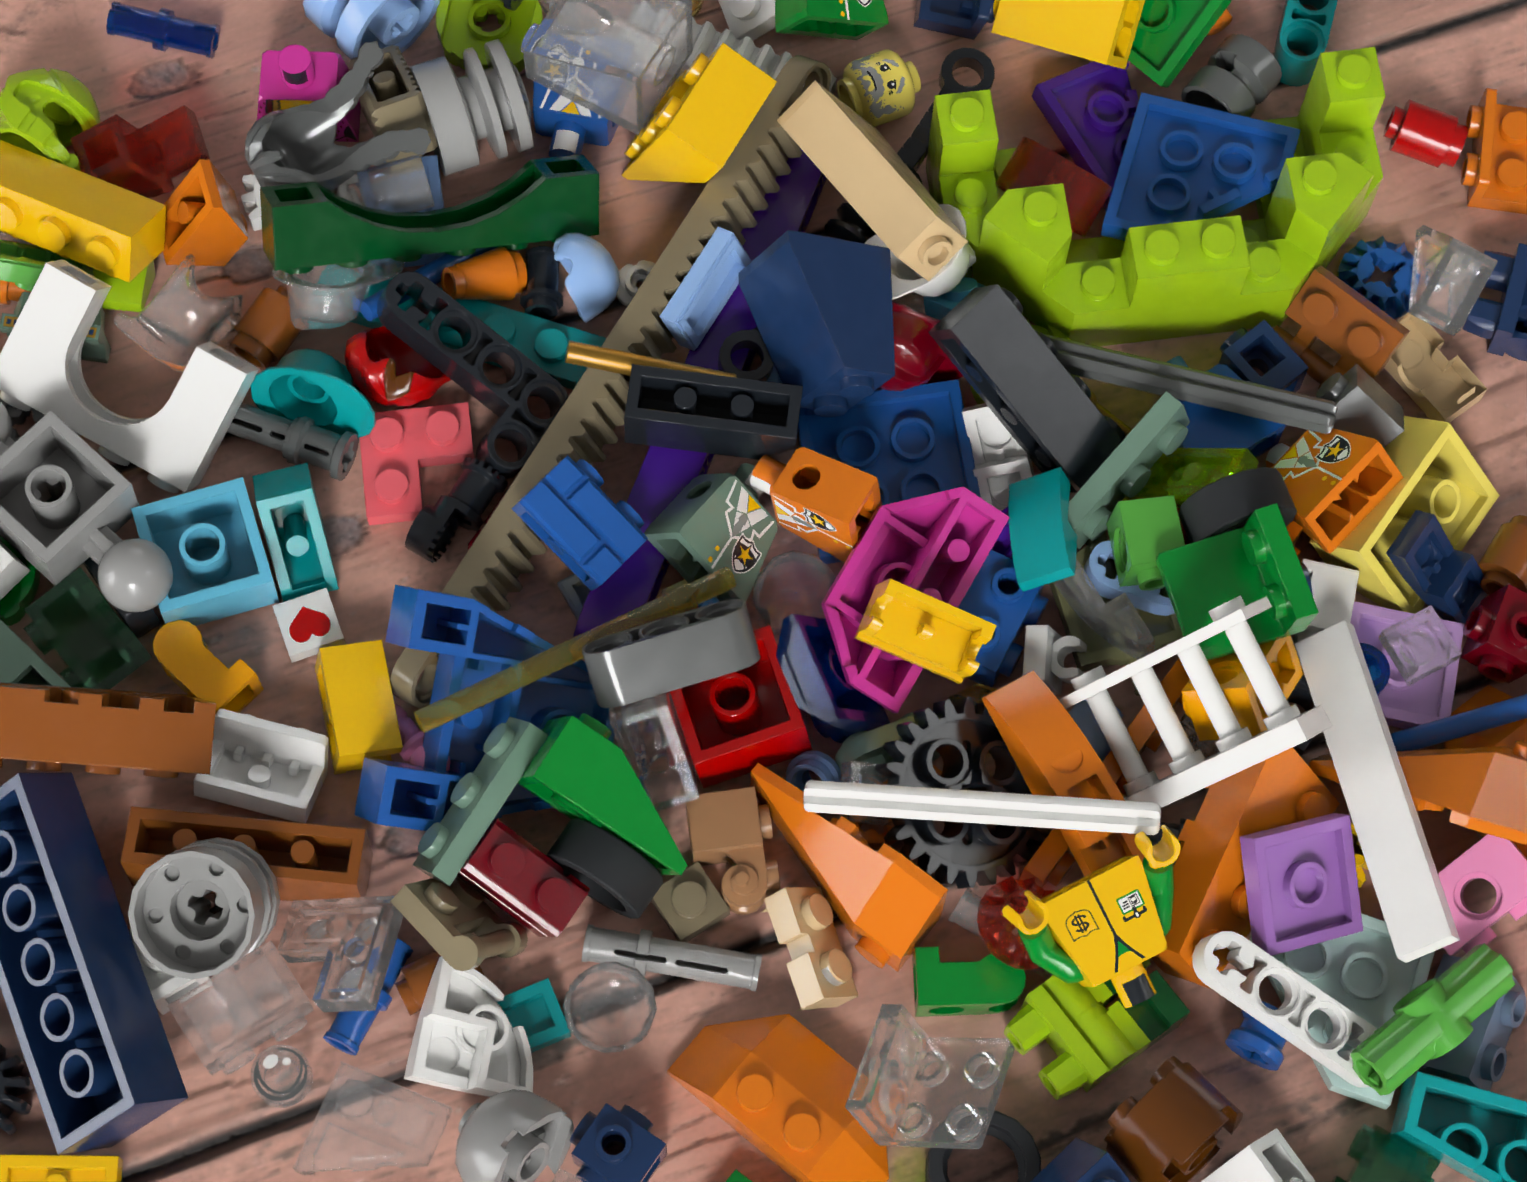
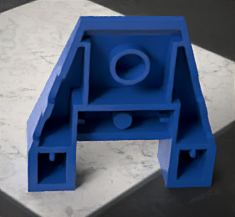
M395 584L385 642L410 649L439 653L422 745L425 751L424 767L408 763L364 757L354 815L378 825L427 831L434 823L442 821L453 804L451 802V794L455 786L466 774L474 772L486 754L483 751V747L488 736L499 724L506 723L509 717L530 722L542 730L548 720L571 715L579 719L581 714L584 713L598 720L612 731L608 740L613 743L615 734L611 721L615 731L616 721L615 716L612 720V708L598 706L585 661L550 644L536 636L532 631L502 617L475 599ZM619 706V707H615V710H616V713H617V718H618L620 706ZM448 756H449V758H450V769H449V771H446L447 761H448ZM517 783L494 819L503 818L502 815L526 810L538 811L553 807Z

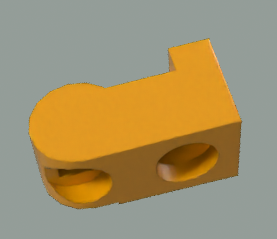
M182 620L172 621L162 626L156 633L153 641V650L166 674L187 695H193L216 703L215 715L219 709L240 713L264 690L257 674L241 658L229 669L210 652L198 628L190 622Z

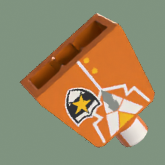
M1334 428L1328 434L1307 430L1292 446L1286 443L1277 444L1269 451L1266 457V467L1276 468L1280 472L1295 505L1297 513L1293 521L1302 526V530L1329 554L1341 544L1404 478L1378 440Z
M806 447L797 448L787 464L768 455L762 456L757 462L750 478L751 486L771 495L776 520L783 528L844 563L876 508L882 505L877 477Z

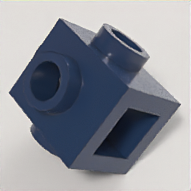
M607 1103L598 1115L589 1111L580 1121L570 1138V1142L576 1146L571 1153L573 1162L580 1167L576 1177L582 1182H649L667 1155V1145L650 1133L654 1124L644 1115L628 1105H624L618 1111ZM614 1145H619L624 1148V1150L617 1155H609L606 1153V1150Z

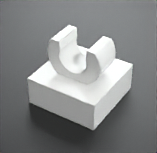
M1026 625L1023 675L1034 670L1054 695H1061L1062 681L1071 684L1070 680L1084 674L1079 668H1064L1065 657L1071 652H1086L1087 645L1075 636L1062 637L1049 625Z

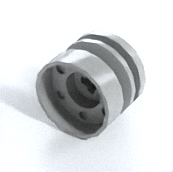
M499 39L487 42L484 45L487 69H483L473 47L465 49L463 52L465 76L457 78L444 56L410 66L409 68L422 92L438 144L433 151L438 156L439 166L444 176L479 166L480 155L477 140L487 139L498 159L505 158L508 155L504 136L506 131H509L519 153L534 147L531 131L532 114L527 93L518 69L508 58Z
M220 837L195 841L180 850L166 855L148 867L132 890L128 911L132 937L145 958L166 974L187 979L214 976L263 945L276 925L280 896L276 877L264 858L244 843ZM212 891L217 894L215 904L223 908V910L216 914L210 912L211 901L204 898V895Z

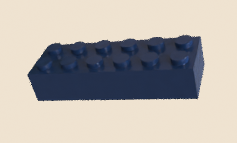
M72 772L17 773L0 786V988L58 1155L112 1147L189 1097Z

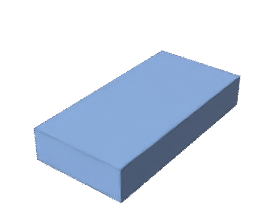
M717 227L659 316L677 343L690 350L695 351L738 286V273L752 262L734 232Z

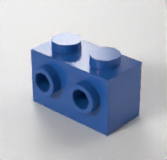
M993 550L988 554L958 607L963 611L997 625L991 640L986 645L983 644L976 656L975 661L980 663L977 671L972 676L966 677L992 690L1000 674L1006 677L1011 676L1024 650L1023 646L1016 643L1023 628L1026 625L1038 624L1049 601L1048 598L1041 596L1044 585L1023 592L1017 583L1013 560Z

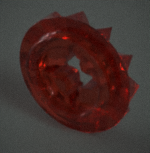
M1010 876L993 885L982 897L977 912L979 933L988 950L1001 962L1017 969H1038L1041 967L1031 961L1019 934L1015 936L1012 934L1016 927L1003 916L1002 910L1006 905H1009L1018 914H1021L1026 910L1025 907L1028 906V899L1024 895L1026 890L1031 891L1039 899L1055 892V890H1044L1036 885L1035 877L1021 880Z

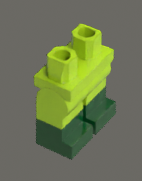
M1149 960L1142 962L1146 971L1151 965ZM1157 970L1148 975L1157 993L1151 998L1129 1008H1124L1120 999L1108 1009L1105 1008L1107 1004L1118 997L1110 979L1095 987H1083L1078 982L1065 983L1052 975L1042 985H1039L1027 994L1020 1008L1021 1010L1007 1024L1003 1033L1017 1052L1023 1056L1043 1040H1046L1058 1057L1040 1070L1038 1076L1054 1099L1059 1100L1081 1087L1086 1092L1090 1091L1103 1079L1116 1072L1178 1028L1190 1011Z

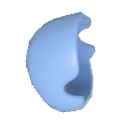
M566 233L554 242V259L559 261L569 275L565 278V286L577 307L579 316L587 323L608 308L615 300L620 285L619 270L609 251L600 242L581 233Z

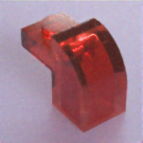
M185 105L139 129L115 114L70 138L75 155L80 162L79 168L81 172L147 198L156 197L174 190L171 178L194 167L199 159H210L196 114Z

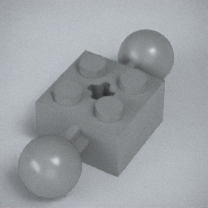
M0 402V536L56 587L90 557L99 565L98 583L100 590L113 606L127 612H144L160 604L168 595L173 582L172 564L167 554L151 541L139 538L122 540L115 534L133 517L131 508L139 506L132 484L51 410L15 442L11 439L12 422L5 406ZM50 498L55 500L53 502H46Z

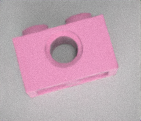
M1487 834L1438 873L1460 938L1459 941L1443 947L1450 956L1456 955L1461 950L1467 953L1476 945L1484 943L1487 945L1497 937L1490 927L1508 913H1510L1515 921L1527 914V858L1513 841ZM1480 878L1489 881L1496 890L1494 906L1489 911L1481 914L1471 911L1463 899L1464 889L1467 884L1472 880Z

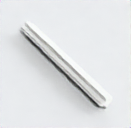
M818 780L806 782L803 796L804 809L815 813L1137 834L1143 831L1146 835L1158 834L1161 823V808L1159 804L1154 802Z

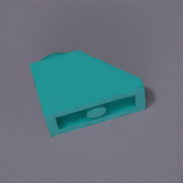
M308 462L252 476L255 501L283 602L327 588L328 592L338 590V582Z

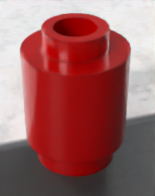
M1409 99L1404 109L1397 106L1393 108L1383 136L1391 139L1390 151L1437 168L1441 163L1453 167L1461 154L1469 127L1458 123L1457 116Z

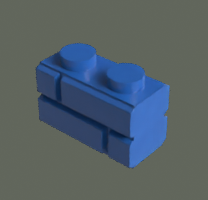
M567 455L511 509L593 591L601 586L646 542L648 537L640 530L644 525L640 515L622 500L615 504L600 489L604 484V480L597 470L587 461L579 459L575 463Z

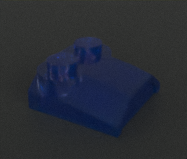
M794 613L783 619L776 657L797 707L810 714L815 728L823 737H831L834 741L843 743L850 735L856 732L870 731L890 723L883 706L846 683L826 619Z

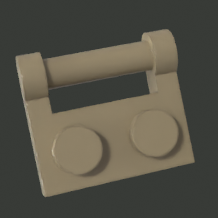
M456 876L450 886L434 878L405 884L390 901L442 958L458 971L477 968L484 959L496 955L501 958L517 956L527 946L528 937L523 926L513 921L504 923L483 901L485 896L458 876Z

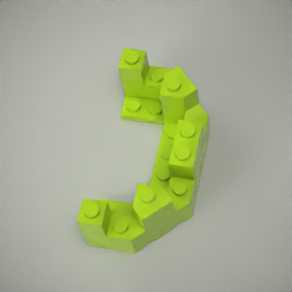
M1375 47L1320 53L1298 116L1262 120L1301 130L1294 157L1285 159L1274 192L1255 200L1259 219L1242 221L1241 215L1129 227L1125 241L1106 236L1071 240L1072 229L1064 184L1040 186L1034 147L1027 146L997 150L999 138L990 89L935 95L926 160L927 180L930 195L938 204H949L961 211L966 221L967 243L975 251L977 260L972 266L968 267L965 276L973 278L985 286L998 284L1000 287L1012 292L1023 306L1022 315L1034 324L1047 329V325H1050L1064 333L1070 340L1098 347L1237 331L1242 327L1248 330L1253 329L1263 320L1271 327L1281 326L1288 317L1285 311L1314 269L1319 266L1326 268L1346 239L1365 219L1383 179L1373 126L1386 95Z

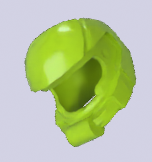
M45 68L32 69L8 76L5 88L0 91V140L83 172L78 157L75 154L69 153L66 147L70 145H90L100 138V113L89 89L69 72L53 68L49 71Z

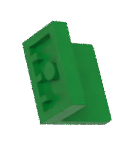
M1277 503L1254 510L1242 528L1161 552L1156 558L1158 569L1184 637L1213 623L1208 611L1240 595L1246 606L1266 596L1272 605L1271 608L1247 619L1259 645L1305 631L1319 613ZM1225 631L1199 643L1207 661L1235 653Z

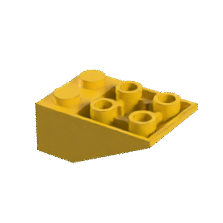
M724 43L709 57L701 52L689 69H684L672 87L669 85L651 111L654 116L645 128L642 127L628 145L624 154L631 161L621 176L627 180L708 182L723 168L777 81Z

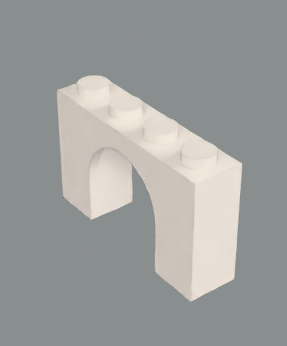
M63 259L47 262L0 353V398L7 404L24 411H30L32 407L46 415L51 410L79 437L82 435L99 444L98 452L102 456L123 466H128L130 462L149 472L147 479L165 491L178 493L180 489L183 492H187L198 486L260 368L209 341L195 348L170 399L157 414L148 418H129L118 415L105 408L95 399L86 385L81 367V353L84 341L112 286Z

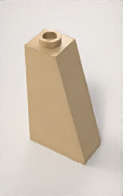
M816 80L777 119L782 128L893 254L927 281H930L968 242L881 133Z

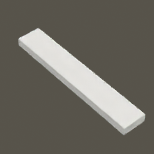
M1343 620L1295 643V648L1314 706L1317 707L1322 704L1332 724V727L1326 729L1323 733L1397 959L1408 963L1455 943L1460 938L1354 625Z

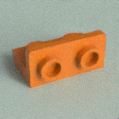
M1486 88L1478 106L1470 105L1465 126L1469 127L1467 137L1473 138L1472 153L1465 154L1461 170V185L1469 186L1467 206L1527 215V108L1496 104L1497 89Z

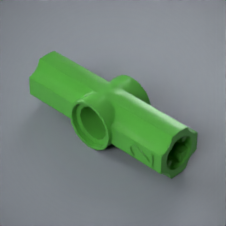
M1485 943L1474 946L1437 979L1433 978L1422 983L1396 1003L1393 1007L1395 1015L1350 1053L1353 1061V1070L1365 1085L1373 1088L1380 1096L1392 1093L1429 1059L1433 1060L1448 1053L1472 1033L1473 1026L1471 1023L1516 985L1512 977L1513 969L1502 954L1493 951Z

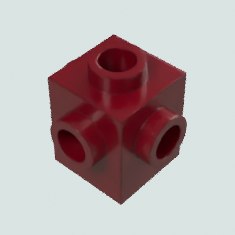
M1510 584L1482 599L1479 606L1469 615L1463 629V634L1467 636V640L1460 658L1477 666L1478 671L1491 680L1509 684L1527 674V593Z

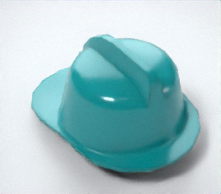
M304 348L290 352L282 357L276 367L266 368L256 374L250 386L252 399L259 409L290 420L306 416L314 419L318 427L341 435L349 431L357 434L358 438L370 434L376 424L374 410L368 400L353 387V378L346 366L319 350Z

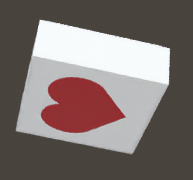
M327 588L272 606L292 663L317 655L319 648L346 644Z

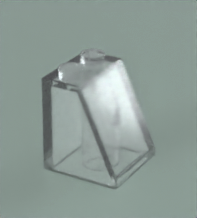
M550 0L549 12L540 25L534 23L522 41L521 52L524 55L526 77L639 135L693 52L692 0Z

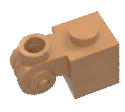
M755 787L685 796L693 864L699 862L701 866L720 863L731 865L732 867L725 872L722 878L723 900L730 908V911L736 914L748 915L756 912L763 906L765 898L781 890L777 860L765 861L763 839L773 838L768 803L757 805Z

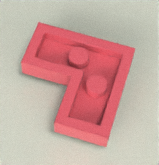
M468 402L375 412L376 424L368 435L359 437L366 516L369 526L415 520L424 508L420 468L463 463L466 457L475 458Z

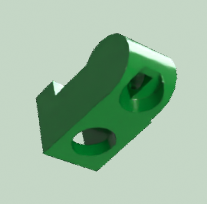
M939 946L915 947L912 958L915 1017L998 1014L1013 1008L1022 995L1026 981L1025 971L1021 963L1010 954L992 953L976 962H940Z

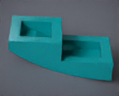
M1061 467L1009 484L1008 507L1011 550L1017 583L1023 592L1075 575L1078 536L1068 522L1070 481Z

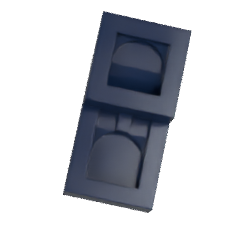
M1415 510L1386 553L1405 581L1441 619L1465 624L1471 612L1488 595L1480 585L1484 574L1473 554L1453 548L1434 514Z

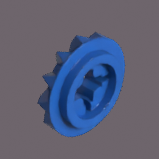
M1384 236L1375 241L1364 242L1361 239L1354 248L1344 254L1337 272V277L1393 319L1407 314L1417 305L1422 296L1427 278L1423 276L1421 257L1415 258L1408 252L1405 242L1394 244L1387 242ZM1374 266H1378L1382 272L1398 271L1393 275L1389 287L1383 281L1374 283L1370 281L1366 283L1373 275Z

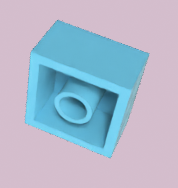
M243 477L131 508L139 538L158 545L167 554L172 564L173 582L166 598L158 604L165 624L182 620L198 626L279 602Z

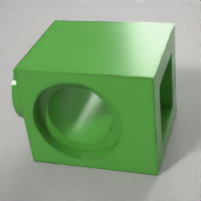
M1174 495L1118 501L1106 525L1119 586L1139 585L1141 590L1164 588L1165 585L1158 569L1156 558L1161 552L1185 545Z

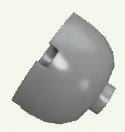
M512 1089L493 1095L482 1103L474 1104L465 1112L458 1127L460 1134L457 1139L455 1164L462 1181L534 1182L547 1165L556 1174L563 1164L571 1145L570 1138L574 1130L572 1120L565 1116L567 1113L553 1102L526 1090Z

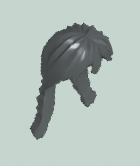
M377 41L365 42L358 51V59L355 61L353 69L348 71L342 77L339 84L331 88L323 99L316 100L310 104L273 111L255 121L247 133L245 158L261 187L317 182L324 188L332 191L357 172H363L371 165H382L387 159H394L400 152H413L424 155L431 143V139L428 135L429 132L420 127L408 131H386L382 135H377L365 142H359L350 148L334 144L337 123L350 110L355 108L359 98L368 87L369 78H372L375 73L374 69L383 63V49L379 48Z

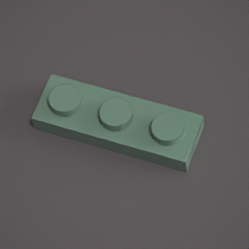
M1167 391L1069 501L1068 522L1078 536L1077 548L1079 550L1088 539L1094 541L1107 530L1106 523L1117 502L1122 501L1126 496L1132 498L1137 495L1148 482L1151 475L1149 469L1163 453L1166 455L1172 454L1186 438L1188 433L1187 426L1190 421L1185 407Z
M509 717L506 723L499 724L488 736L483 747V751L486 754L474 772L466 774L455 786L451 794V802L453 804L442 821L434 823L424 833L418 845V852L420 854L413 865L431 878L450 886L548 735L532 723Z

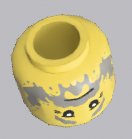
M889 49L853 60L846 65L843 79H840L837 83L839 100L873 127L910 114L915 105V93L921 90V81L915 65L911 61L904 62L898 53Z

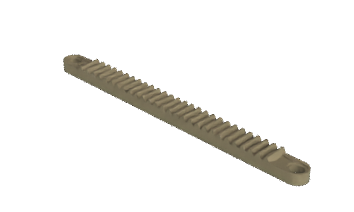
M796 55L790 58L775 79L777 83L723 168L709 180L601 347L659 359L663 353L675 352L677 347L672 341L673 336L659 316L717 227L734 232L741 245H744L746 242L741 231L744 228H755L757 222L752 214L754 211L766 210L769 205L764 199L766 193H776L779 191L780 187L775 178L777 176L789 175L791 169L786 161L789 158H798L802 155V151L797 143L782 128L777 119L815 80L829 91L831 74L829 67L825 63L802 55ZM589 367L586 369L446 584L442 593L475 599L495 613L496 611L509 610L511 605L506 599L508 592H520L523 586L518 580L519 575L532 573L535 569L530 561L532 555L545 554L547 551L542 540L511 508L567 455L575 463L579 459L587 461L590 465L592 462L605 461L607 457L601 448L604 444L616 443L618 437L613 430L616 426L624 425L630 376ZM405 647L392 670L390 678L394 696L420 709L429 708L439 653ZM424 670V673H423V675H422L420 681H419L418 684H417V680H418L420 674L422 673V671Z

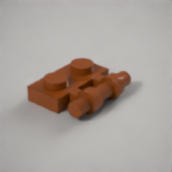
M1323 266L1314 269L1285 311L1286 315L1302 326L1297 334L1292 336L1279 325L1273 328L1309 367L1306 374L1320 384L1318 389L1333 374L1340 372L1344 375L1356 364L1369 376L1375 378L1380 374L1410 332V330ZM1317 338L1342 355L1335 366L1310 349Z

